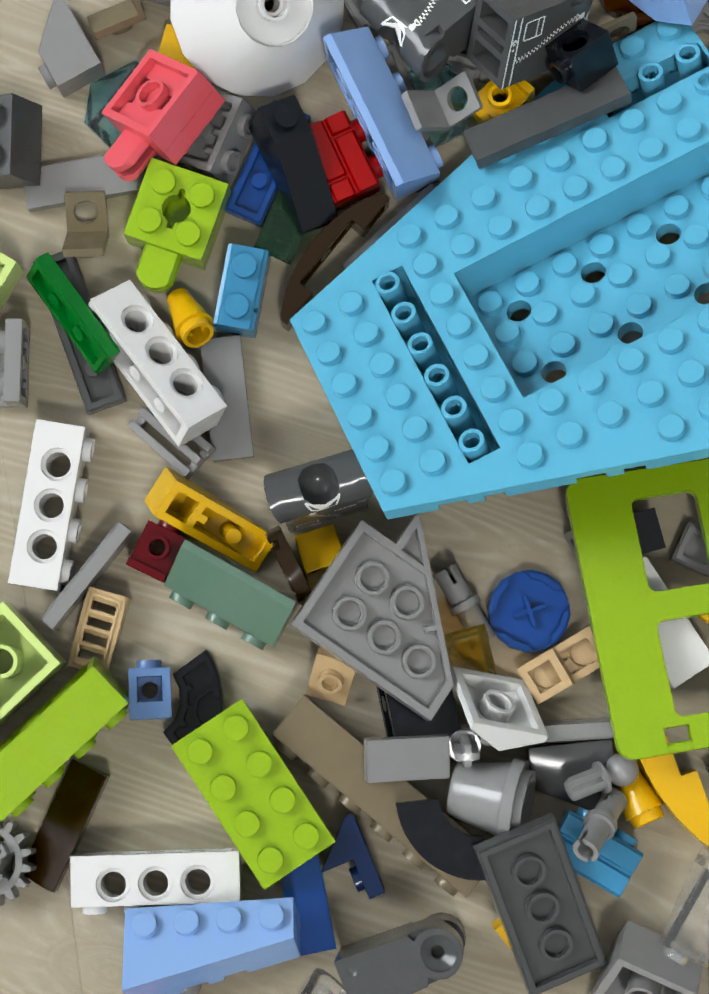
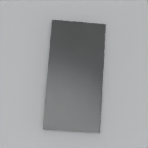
M552 813L473 846L528 994L543 993L608 964L559 827Z

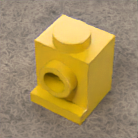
M490 80L478 92L483 108L472 116L478 124H481L520 107L536 98L535 88L524 80L501 90ZM501 95L506 98L503 102H496Z

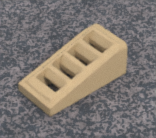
M91 586L88 587L67 666L76 669L84 667L90 661L80 657L81 650L84 649L104 655L101 664L110 671L132 598ZM96 601L116 607L115 614L112 615L95 610ZM91 618L112 623L110 631L89 625ZM86 634L108 639L106 647L84 641Z

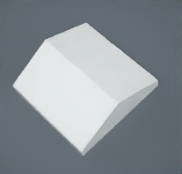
M452 666L453 684L472 731L498 751L544 743L547 740L548 733L531 693L522 679Z

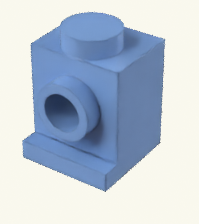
M161 660L136 661V668H128L129 719H171L170 667H161ZM154 683L158 689L157 695L153 698L144 697L141 692L144 684Z

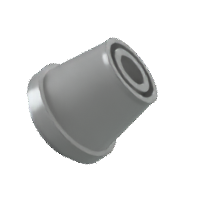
M514 758L512 762H472V767L465 768L462 762H458L449 787L447 815L495 836L528 823L535 794L536 772L530 770L529 761Z

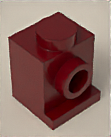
M161 519L158 524L148 520L126 565L165 583L180 547L186 538L180 536L181 530ZM156 540H162L165 543L164 553L158 556L153 555L151 544Z

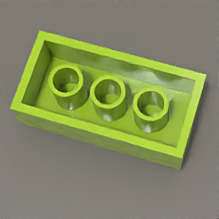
M95 656L0 744L1 822L10 813L16 818L24 812L34 801L32 797L36 793L35 790L41 784L49 788L65 772L63 768L67 764L66 761L72 755L79 759L97 742L95 740L96 733L104 725L110 730L127 715L126 709L128 707L129 692Z
M244 699L239 700L171 745L264 890L336 842Z

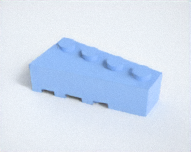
M293 897L125 909L122 972L123 994L184 993L183 989L206 982L209 985L224 981L225 976L246 970L249 973L301 957L300 915Z

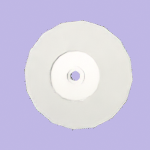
M170 0V20L183 55L201 72L209 83L237 96L273 97L305 83L326 61L323 37L330 33L340 32L343 25L344 0H273L274 5L270 11L265 9V0Z

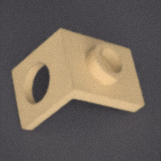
M319 647L306 695L345 706L355 671Z

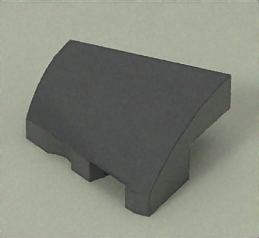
M612 739L526 747L530 770L536 772V791L588 810L595 808L601 797V791L577 801H572L567 795L564 782L568 777L591 769L593 762L600 761L605 767L608 759L614 755ZM611 783L612 788L617 789V785Z

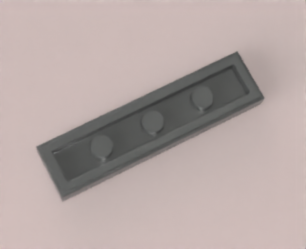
M615 66L582 92L570 86H565L463 131V134L478 168L481 169L633 103L632 97L619 70Z
M62 252L51 255L88 306L90 297L76 258L63 257ZM52 314L87 414L92 415L127 402L114 363L107 370L97 375Z

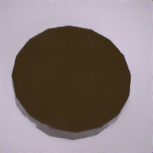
M280 526L266 531L267 534L265 536L269 544L273 543L272 550L292 591L296 593L295 597L298 604L303 605L311 590Z

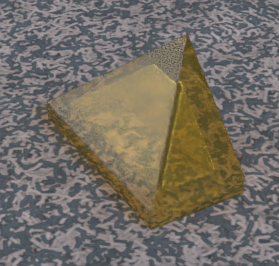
M485 623L444 635L451 668L454 666L496 674Z

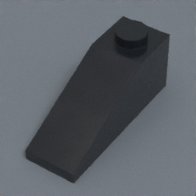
M295 94L258 107L249 130L300 234L303 235L328 225L338 216L313 131Z

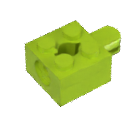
M151 157L123 233L128 244L143 249L136 268V274L144 288L156 293L168 291L175 282L181 263L202 270L206 269L226 213L225 207L231 195L228 183Z

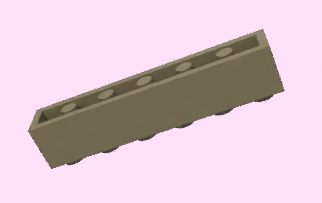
M304 695L272 733L278 739L274 746L291 761L298 756L310 767L306 773L323 788L330 783L342 793L338 800L355 815L363 810L374 820L370 827L387 842H390L393 837L406 847L402 854L414 865L422 869L427 864L439 874L434 881L446 892L454 897L459 891L467 898L480 881L458 878L431 865L411 845L401 826L396 802L429 798L409 781L367 783L364 781V743L308 696ZM442 810L443 815L453 827L468 835H472Z

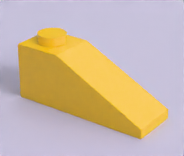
M168 467L164 468L144 500L152 514L254 572L258 570L273 547V543L269 544L265 536L268 530L198 484L186 479Z

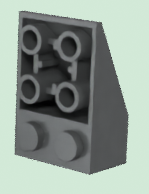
M13 93L0 95V189L40 185L42 105Z

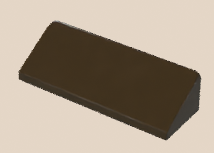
M75 759L71 760L32 845V848H36V853L28 856V862L35 864L37 868L34 871L26 872L25 877L53 893L58 891L70 865V856L76 852L110 775Z

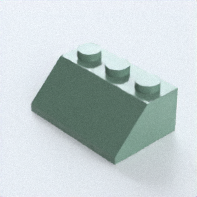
M186 539L180 547L164 586L173 590L169 596L170 599L190 610L194 603L208 610L205 617L207 620L227 630L230 623L245 631L241 639L261 650L264 649L266 643L272 647L276 646L299 605L296 601Z

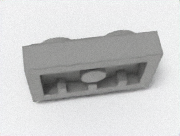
M218 92L225 99V102L177 165L187 170L211 176L216 180L228 183L230 186L235 174L241 167L242 158L253 137L249 126L256 110L241 97Z
M5 318V325H0V407L28 408L30 326L23 319Z

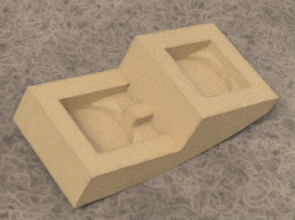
M591 624L517 668L538 705L599 669Z

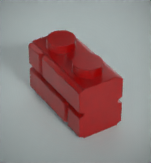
M342 110L325 118L323 121L310 125L336 211L380 191L378 179L384 177L375 155L367 157L361 143L366 141V136L357 118L350 121L346 111Z

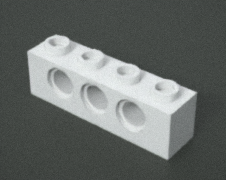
M128 280L90 299L89 309L120 350V353L113 362L177 446L180 447L217 426L227 408L220 390L211 385L202 374L196 359L185 352L175 339L172 328L167 323L162 322L152 309L148 297L143 292L138 291L131 280ZM128 327L133 328L138 332L132 331ZM153 359H157L163 364L157 363ZM176 390L183 391L187 396L178 393Z
M36 419L8 583L62 592L64 585L68 584L73 578L75 562L74 560H69L71 544L78 543L81 533V519H76L78 503H85L87 497L88 479L83 478L85 462H92L95 450V439L90 438V431L84 426ZM67 456L71 463L69 472L62 477H54L51 472L52 462L57 457ZM53 496H60L64 503L62 513L55 518H48L44 512L46 501ZM52 536L57 544L56 552L52 557L42 559L37 552L38 543L44 537Z
M237 847L76 852L70 856L71 908L82 907V914L97 915L108 913V907L124 906L125 913L127 908L149 907V905L171 906L241 901L243 898L242 855ZM195 869L204 870L210 877V887L204 891L193 889L188 882L189 872ZM154 870L163 872L168 879L167 890L163 892L151 890L146 881L148 873ZM118 872L125 878L126 888L124 892L117 894L107 889L105 885L107 873Z

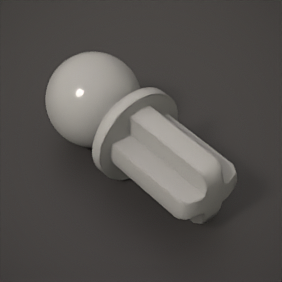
M461 722L460 730L447 734L449 736L450 756L454 760L462 762L463 767L470 768L472 767L473 760H480L481 742L478 734L470 729L469 724Z
M617 753L608 759L605 767L600 761L592 763L591 769L568 777L564 782V787L572 801H577L600 791L603 794H608L612 791L611 783L621 787L632 784L638 777L639 766L636 760H627Z

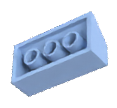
M369 27L340 31L324 36L325 59L354 118L358 119L365 133L366 142L372 155H375L380 164L384 179L395 201L397 202L427 187L430 183L438 182L440 179L439 168L444 166L435 145L432 144L427 147L421 134L422 131H416L401 97V94L407 91V88L399 72L397 71L392 74L385 61L390 58V55L382 37L379 35L374 38Z

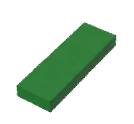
M49 252L37 257L26 276L27 280L93 371L98 375L107 370L120 353L119 348Z

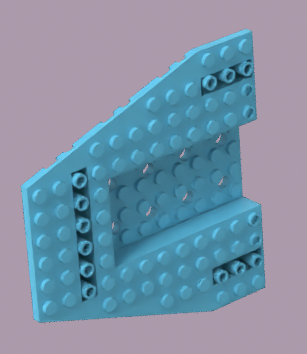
M655 21L613 43L618 61L616 67L631 93L633 103L481 169L478 168L473 155H471L290 319L296 335L387 519L440 510L439 505L467 500L468 504L486 501L485 496L505 493L506 496L574 484L578 483L577 478L603 473H606L607 477L625 474L624 469L645 465L646 469H652L709 457V303L700 304L697 302L700 295L709 292V51L690 25ZM554 80L533 100L568 85L560 84ZM668 233H675L680 236L672 244H662L659 242V239ZM601 271L605 273L603 279L598 282L588 283L584 281L585 277L591 272ZM527 309L531 311L529 316L522 321L510 320L512 314L517 310ZM638 331L642 333L641 338L629 344L620 341L627 332ZM553 370H563L566 372L565 377L553 383L545 381L547 374Z

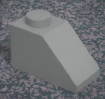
M53 0L38 50L44 65L38 69L49 89L51 90L57 86L65 98L106 74L66 1Z

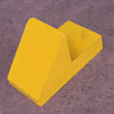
M334 524L294 536L311 590L314 589L341 549Z

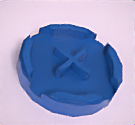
M534 570L515 572L501 580L491 593L487 608L489 624L493 631L496 632L497 639L509 648L525 653L542 651L557 643L567 630L571 615L568 598L561 584L548 574Z

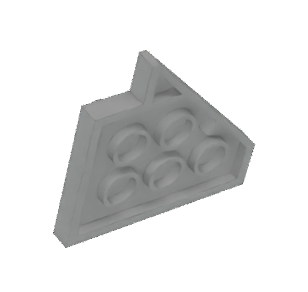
M417 515L412 516L395 543L363 520L359 521L289 626L426 721H431L454 684L421 518Z

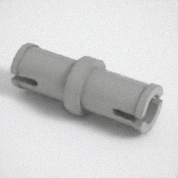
M456 563L447 566L442 571L433 575L451 605L448 609L452 617H458L473 647H477L486 642V639H491L497 635L478 605V602L481 601L477 593L472 594Z
M612 788L610 793H602L595 808L585 815L583 820L584 828L572 847L573 853L580 860L589 862L591 857L592 862L596 861L606 840H610L615 835L618 827L617 820L627 806V798L620 790Z

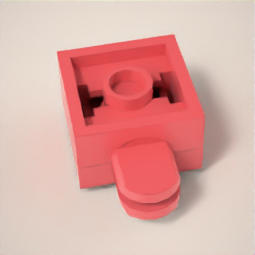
M150 49L101 112L121 133L105 154V163L124 181L136 180L149 164L151 157L153 158L155 155L177 165L206 125L214 118L216 112L225 102V99L200 71Z

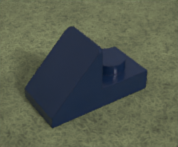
M348 812L344 815L335 837L336 842L330 848L322 867V872L354 860L356 866L349 868L356 889L358 892L366 889L369 899L385 893V888L353 812Z

